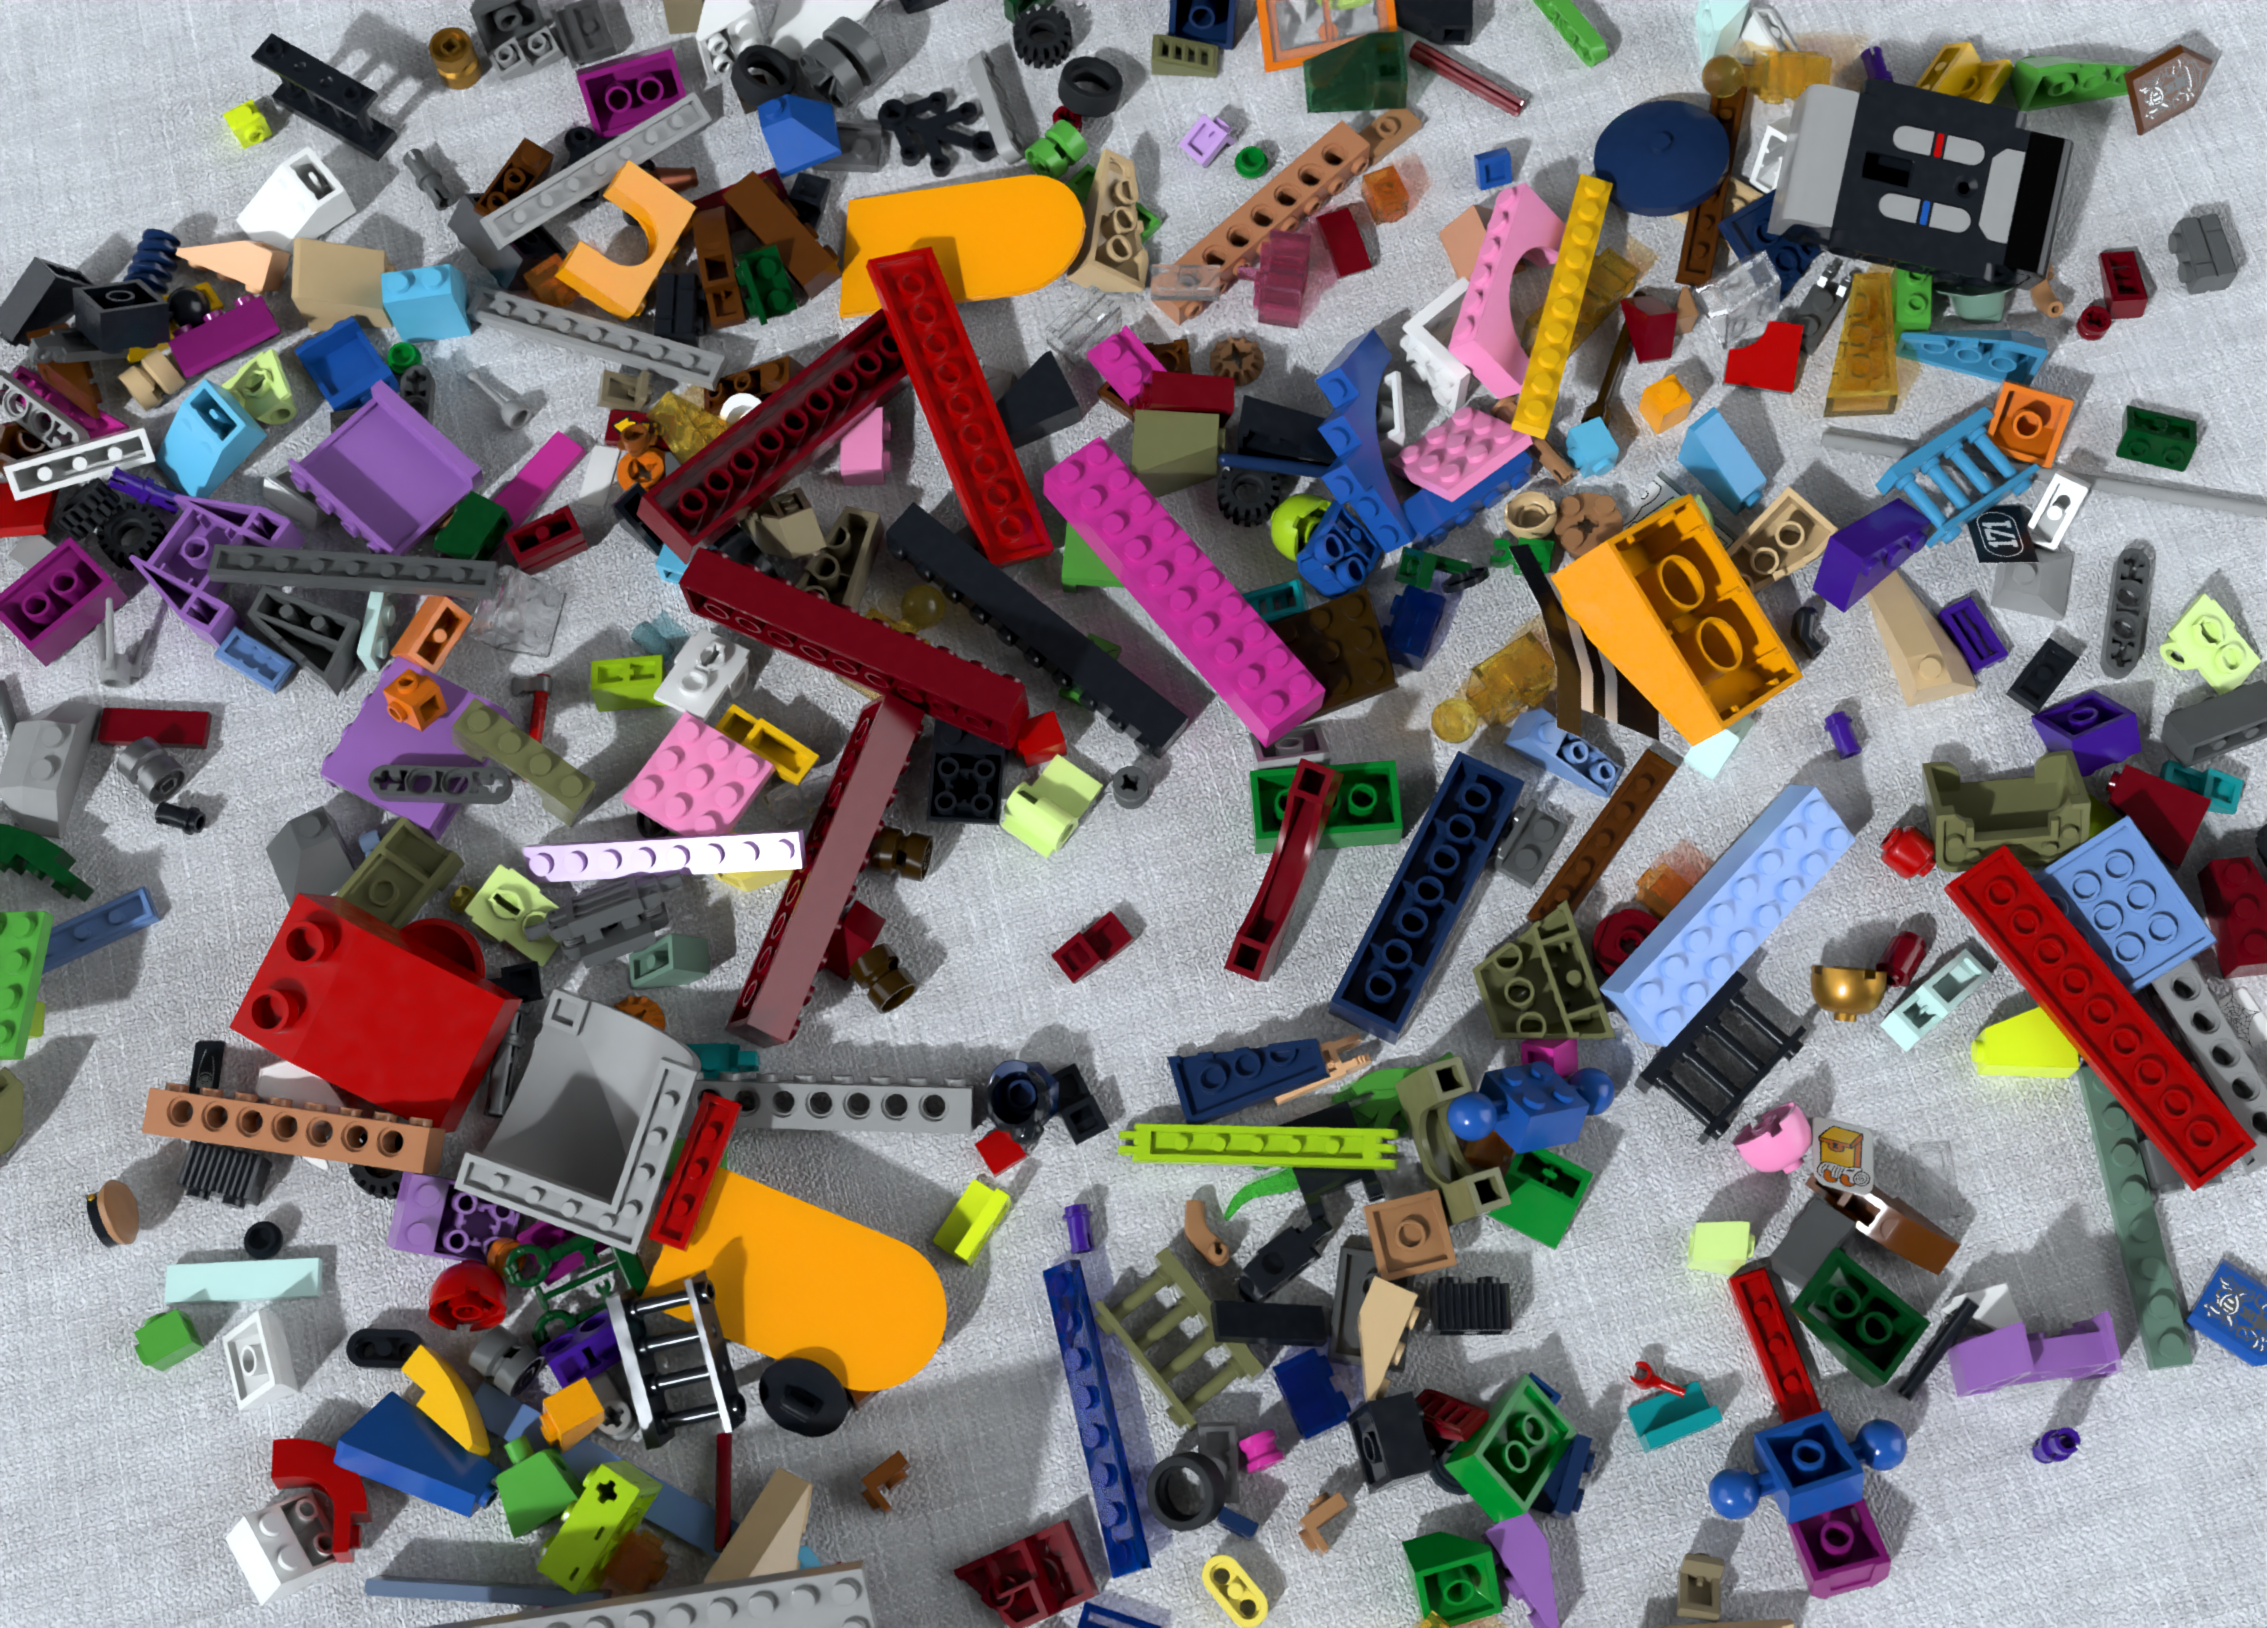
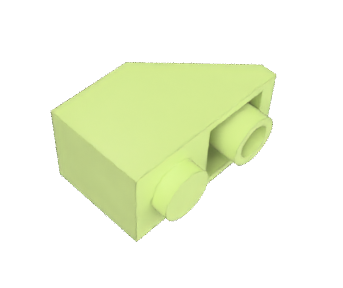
M1750 1222L1696 1223L1690 1230L1686 1268L1733 1275L1741 1266L1745 1265L1747 1258H1752L1755 1235L1749 1234Z

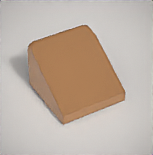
M1684 286L1674 306V310L1678 312L1674 336L1690 333L1699 315L1690 289Z

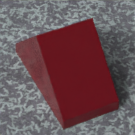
M1653 295L1623 298L1620 304L1638 363L1669 360L1672 355L1678 312Z
M858 900L854 901L842 919L840 931L834 939H830L826 948L829 956L824 967L845 981L851 975L849 973L850 967L862 954L870 950L886 922V919Z

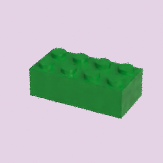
M1395 760L1322 765L1342 772L1344 776L1317 849L1400 843L1403 825ZM1297 767L1250 771L1249 793L1255 854L1274 852L1284 817L1288 792Z

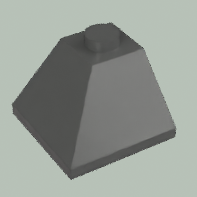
M323 806L288 821L266 847L290 908L298 893L331 895L338 892L356 871L335 820Z

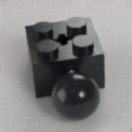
M141 279L72 288L76 328L102 352L108 354L122 353L124 349L134 347L144 349L155 348L160 343L170 342L169 322L178 328L190 323L194 329L205 323L202 318L203 316L211 313V305L207 296L202 291L193 287H180L174 290L167 298V301L161 298Z

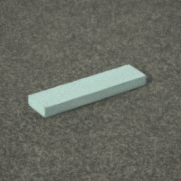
M316 1257L167 1265L164 1303L168 1305L321 1298L323 1260Z

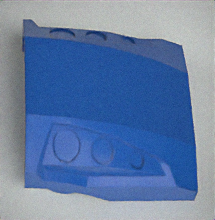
M1335 500L1326 509L1321 522L1312 533L1304 549L1297 554L1298 572L1320 595L1337 599L1355 592L1360 584L1365 581L1366 577L1373 570L1382 547L1343 507V504L1340 505Z

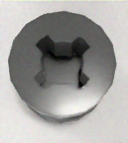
M1126 766L1115 773L1113 778V796L1117 804L1125 809H1137L1147 801L1149 796L1148 777L1142 769L1135 766ZM1128 781H1129V782H1133V783H1136V782H1137V784H1136V785L1129 784Z

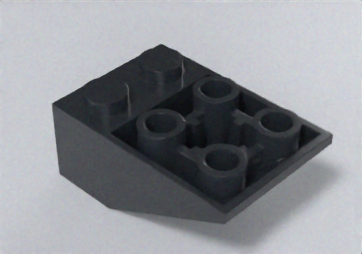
M935 719L926 821L1000 825L1009 750L944 721Z

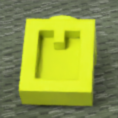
M252 99L223 114L243 149L258 144L265 138L273 135L264 116Z

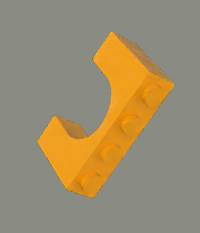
M627 160L618 169L603 196L634 217L642 226L647 238V254L643 263L636 266L616 264L580 240L570 249L555 274L556 278L623 323L632 315L638 317L648 302L644 298L649 288L651 290L656 288L657 277L659 273H662L659 270L664 262L670 263L677 253L679 246L675 243L680 235L684 237L691 229L693 223L690 217L696 209V206L630 160Z

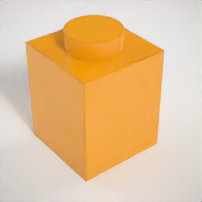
M1672 373L1644 389L1638 410L1658 435L1686 419L1693 399Z

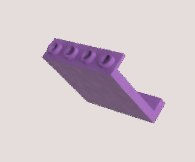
M380 379L370 388L373 398L299 463L293 458L288 460L292 472L290 478L303 492L310 490L317 497L315 499L317 504L327 514L331 515L334 512L342 519L341 525L350 535L355 538L360 535L367 542L366 547L372 554L405 556L454 511L456 505L461 500H464L470 491L475 492L483 485L484 480L482 469Z
M397 655L393 663L387 665L383 670L380 682L374 692L368 694L363 700L361 711L354 722L349 723L344 729L341 737L342 740L334 752L329 753L324 759L320 775L329 786L335 788L338 785L398 817L404 816L414 825L420 827L425 835L439 841L462 804L387 802L380 800L369 787L368 779L370 773L381 765L486 767L490 758L487 757L481 765L452 744V726L474 697L512 724L514 722L506 709ZM408 668L422 676H430L439 685L448 708L443 715L423 732L404 721L402 723L397 722L387 711L388 703L383 689ZM390 776L387 777L386 782L380 783L384 790H387L388 784L391 783L400 784L404 791L406 790L405 783H395ZM421 776L415 781L414 790L417 792L427 791L432 785V778ZM465 777L455 778L450 784V791L453 793L463 792L468 786V779Z

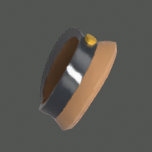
M109 1180L101 1187L99 1192L90 1195L86 1194L88 1217L94 1232L102 1244L107 1248L121 1244H133L139 1229V1213L136 1199L128 1186L117 1180Z

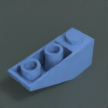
M1543 708L1520 713L1505 741L1507 746L1530 763L1604 798L1609 797L1623 767L1584 738L1556 728V718Z

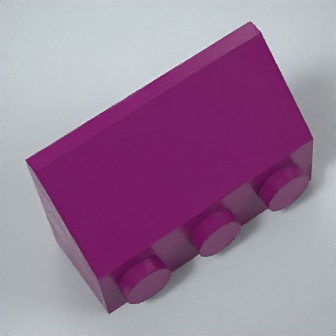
M670 43L575 70L594 132L598 138L605 139L626 133L687 96Z
M252 293L247 294L234 301L236 308L226 313L219 308L202 317L205 321L204 324L193 329L189 323L171 332L174 338L168 344L186 379H192L283 333L261 295L255 298Z
M68 537L0 594V620L47 667L105 618L106 598L111 597L113 599L114 611L128 597L108 574L71 537Z

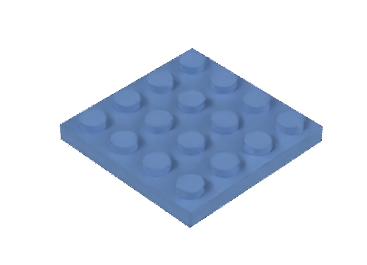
M2128 815L2032 876L2131 995L2218 942L2132 818Z

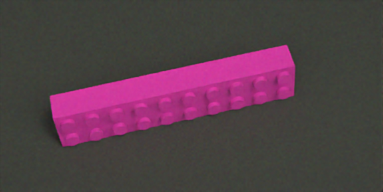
M1100 436L1044 473L1043 494L1265 748L1322 707L1325 689Z

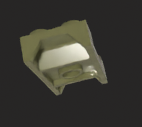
M401 816L335 896H340L400 930L412 920L436 889L442 892L465 863L457 853L445 849L425 835L410 820Z

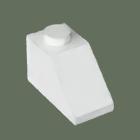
M2059 469L2027 525L2032 542L2054 552L2092 484Z

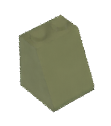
M1147 409L1135 410L1130 471L1154 498L1217 477V465H1220L1218 456L1225 452L1226 428L1219 427L1220 414Z

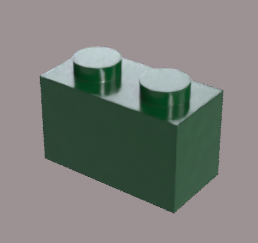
M470 491L467 497L456 505L453 517L447 526L438 531L432 547L439 558L489 561L504 539V534L509 532L514 523L505 507Z

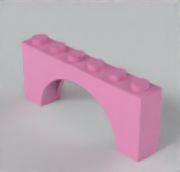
M1526 182L1504 189L1496 198V204L1487 225V231L1482 246L1479 249L1478 259L1471 274L1470 283L1465 298L1462 301L1461 310L1456 325L1453 328V334L1448 350L1498 399L1520 393L1529 361L1528 356L1518 341L1511 319L1509 293L1513 271L1521 257L1531 261L1540 269L1555 264L1565 229L1563 221Z

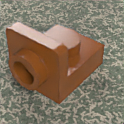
M899 1450L861 1479L867 1488L861 1494L874 1512L882 1508L888 1515L893 1511V1508L880 1491L885 1487L891 1491L908 1477L905 1471L911 1465Z

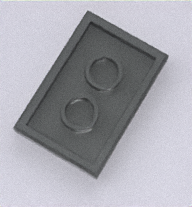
M1347 1246L1340 1247L1327 1362L1362 1367L1358 1315L1374 1276L1379 1277L1373 1250ZM1415 1275L1388 1282L1413 1292ZM1407 1327L1404 1328L1399 1340L1406 1344L1398 1365L1390 1363L1387 1371L1404 1373L1409 1328Z

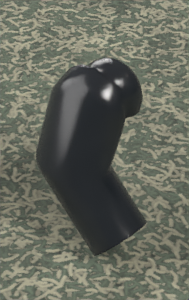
M1804 606L1800 607L1793 615L1790 634L1810 659H1814L1825 649L1813 635L1815 621L1819 619V614L1814 607Z

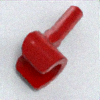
M1644 1361L1635 1362L1637 1368L1648 1372L1647 1376L1642 1380L1630 1376V1379L1637 1388L1647 1390L1655 1387L1682 1398L1684 1397L1686 1388L1655 1375L1648 1363Z

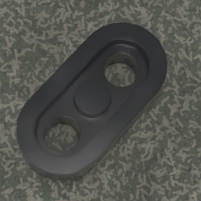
M365 1328L358 1330L350 1337L346 1346V1353L349 1360L362 1369L402 1371L400 1369L410 1358H403V1349L406 1346L412 1345L414 1353L420 1344L426 1346V1343L420 1335L410 1330ZM369 1344H374L375 1352L371 1356L366 1357L364 1354L365 1348Z

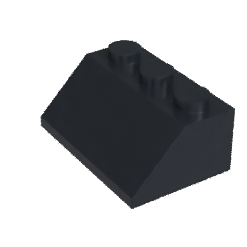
M463 193L448 226L457 235L458 240L476 256L477 261L494 276L500 287L506 291L531 290L560 268L568 253L543 225L538 226L498 250L480 223L483 216L473 211L474 206L484 193Z

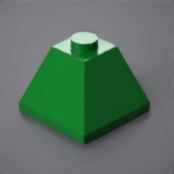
M1441 1531L1402 1542L1409 1578L1424 1628H1449L1503 1612L1492 1550L1489 1545Z

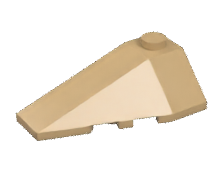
M1107 148L1102 151L1084 207L1085 235L1077 257L1068 268L1067 280L1093 292H1142L1145 290L1149 260L1147 250H1143L1141 233L1144 231L1143 221L1138 220L1136 208L1139 194L1134 162Z

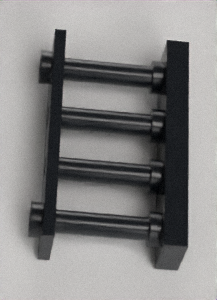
M273 33L267 37L251 56L254 62L279 75L282 84L271 95L277 105L377 162L398 138L393 129L373 119L368 114L367 109L378 97L377 92Z
M1736 971L1671 1043L1647 1066L1634 1083L1644 1094L1653 1086L1658 1090L1662 1088L1707 1127L1697 1140L1702 1145L1710 1137L1718 1141L1732 1125L1727 1121L1728 1117L1783 1057L1790 1062L1804 1046L1799 1041L1807 1031L1803 1026H1800L1789 1037L1745 999L1746 994L1742 992V989L1748 982V979L1739 971ZM1725 1008H1728L1731 1012L1735 1009L1780 1048L1767 1063H1764L1721 1025L1722 1020L1718 1016ZM1701 1034L1707 1038L1712 1036L1755 1074L1742 1090L1696 1051L1698 1047L1694 1042ZM1677 1060L1682 1064L1687 1062L1731 1101L1718 1116L1712 1113L1672 1078L1674 1073L1669 1069Z
M705 1270L697 1271L684 1280L686 1289L641 1299L637 1296L635 1286L621 1289L605 1299L646 1450L662 1447L675 1437L674 1431L678 1427L721 1418L725 1433L735 1430L746 1421V1402L743 1395L738 1392L714 1304L716 1298L715 1288L711 1280L707 1278ZM688 1304L691 1305L696 1327L654 1337L647 1333L643 1319L644 1315ZM701 1342L707 1365L663 1375L658 1372L654 1359L655 1352ZM711 1380L716 1403L672 1412L668 1409L664 1396L665 1390Z

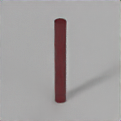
M719 1433L716 1436L714 1551L717 1553H722L730 1541L731 1433Z

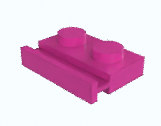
M1127 325L1122 327V331L1118 334H1112L1087 352V359L1128 406L1133 404L1135 395L1140 394L1141 383L1147 381L1152 370L1168 372Z

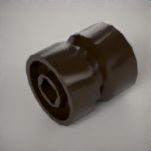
M883 825L874 843L871 859L872 871L893 875L896 871H899L902 878L923 882L931 860L933 836L911 832L908 836H905L902 829ZM904 853H907V858L903 857Z
M885 943L877 945L862 954L849 970V973L861 989H869L867 997L880 1014L888 1013L902 1005L918 988L917 982L908 970L903 967L898 968L900 964L899 958L890 946Z

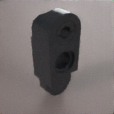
M1322 1217L1302 1232L1298 1227L1296 1229L1292 1226L1288 1227L1259 1249L1256 1257L1242 1270L1238 1284L1240 1296L1245 1302L1264 1303L1321 1258V1255L1315 1248L1330 1236L1335 1228L1326 1217Z

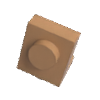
M1327 1491L1308 1504L1311 1512L1299 1521L1302 1530L1298 1532V1535L1311 1553L1317 1549L1320 1555L1323 1556L1330 1550L1318 1529L1347 1508L1348 1504L1339 1491L1332 1497L1329 1496Z

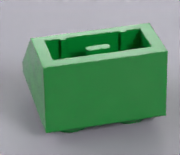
M1545 1149L1522 1154L1516 1153L1503 1179L1512 1204L1486 1215L1556 1250L1593 1173Z

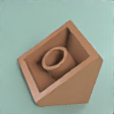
M1473 204L1439 232V238L1458 280L1464 277L1470 282L1471 274L1478 259L1479 249L1482 246L1487 225L1493 213L1492 209ZM1522 257L1517 262L1513 274L1526 271L1527 267Z

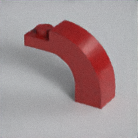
M300 1438L273 1439L271 1479L276 1488H312L330 1497L334 1504L332 1553L338 1563L354 1562L355 1549H361L362 1526L356 1525V1523L372 1522L370 1500L359 1475L335 1464L336 1450L330 1446Z

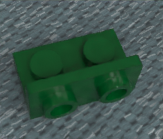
M775 243L736 255L739 266L733 267L740 287L746 285L750 298L744 300L751 319L757 317L761 326L768 324L767 319L798 309Z
M2127 405L2122 415V437L2116 448V456L2184 472L2197 446L2196 421Z

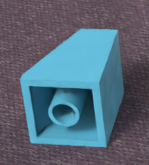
M450 264L381 273L383 305L403 342L413 344L471 335V322L466 314L469 307V297L465 273Z

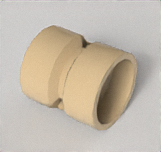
M157 348L141 359L142 366H131L118 376L121 383L146 412H149L162 402V395L164 393L172 395L186 384L173 365Z

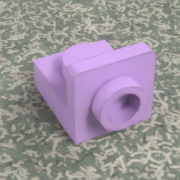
M1203 114L1179 143V146L1206 168L1226 143L1232 146L1236 141L1228 134L1232 128L1216 116L1212 121Z

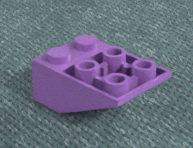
M403 1171L386 1245L395 1250L457 1261L477 1260L488 1266L487 1255L492 1244L502 1237L515 1238L520 1212L454 1189L455 1179Z

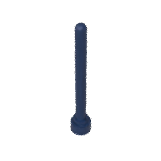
M1223 452L1218 456L1219 464L1226 467L1321 478L1330 466Z

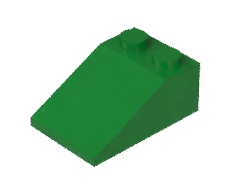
M1527 1373L1521 1375L1487 1411L1490 1415L1488 1420L1466 1442H1458L1444 1464L1446 1469L1495 1523L1527 1513L1577 1432L1576 1428Z

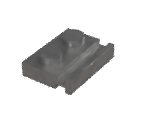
M581 0L564 6V10L557 12L555 9L551 10L572 69L577 68L576 64L582 62L589 64L617 54L597 0Z
M836 123L842 155L812 166L813 170L878 173L881 136L883 134L882 126L876 124Z

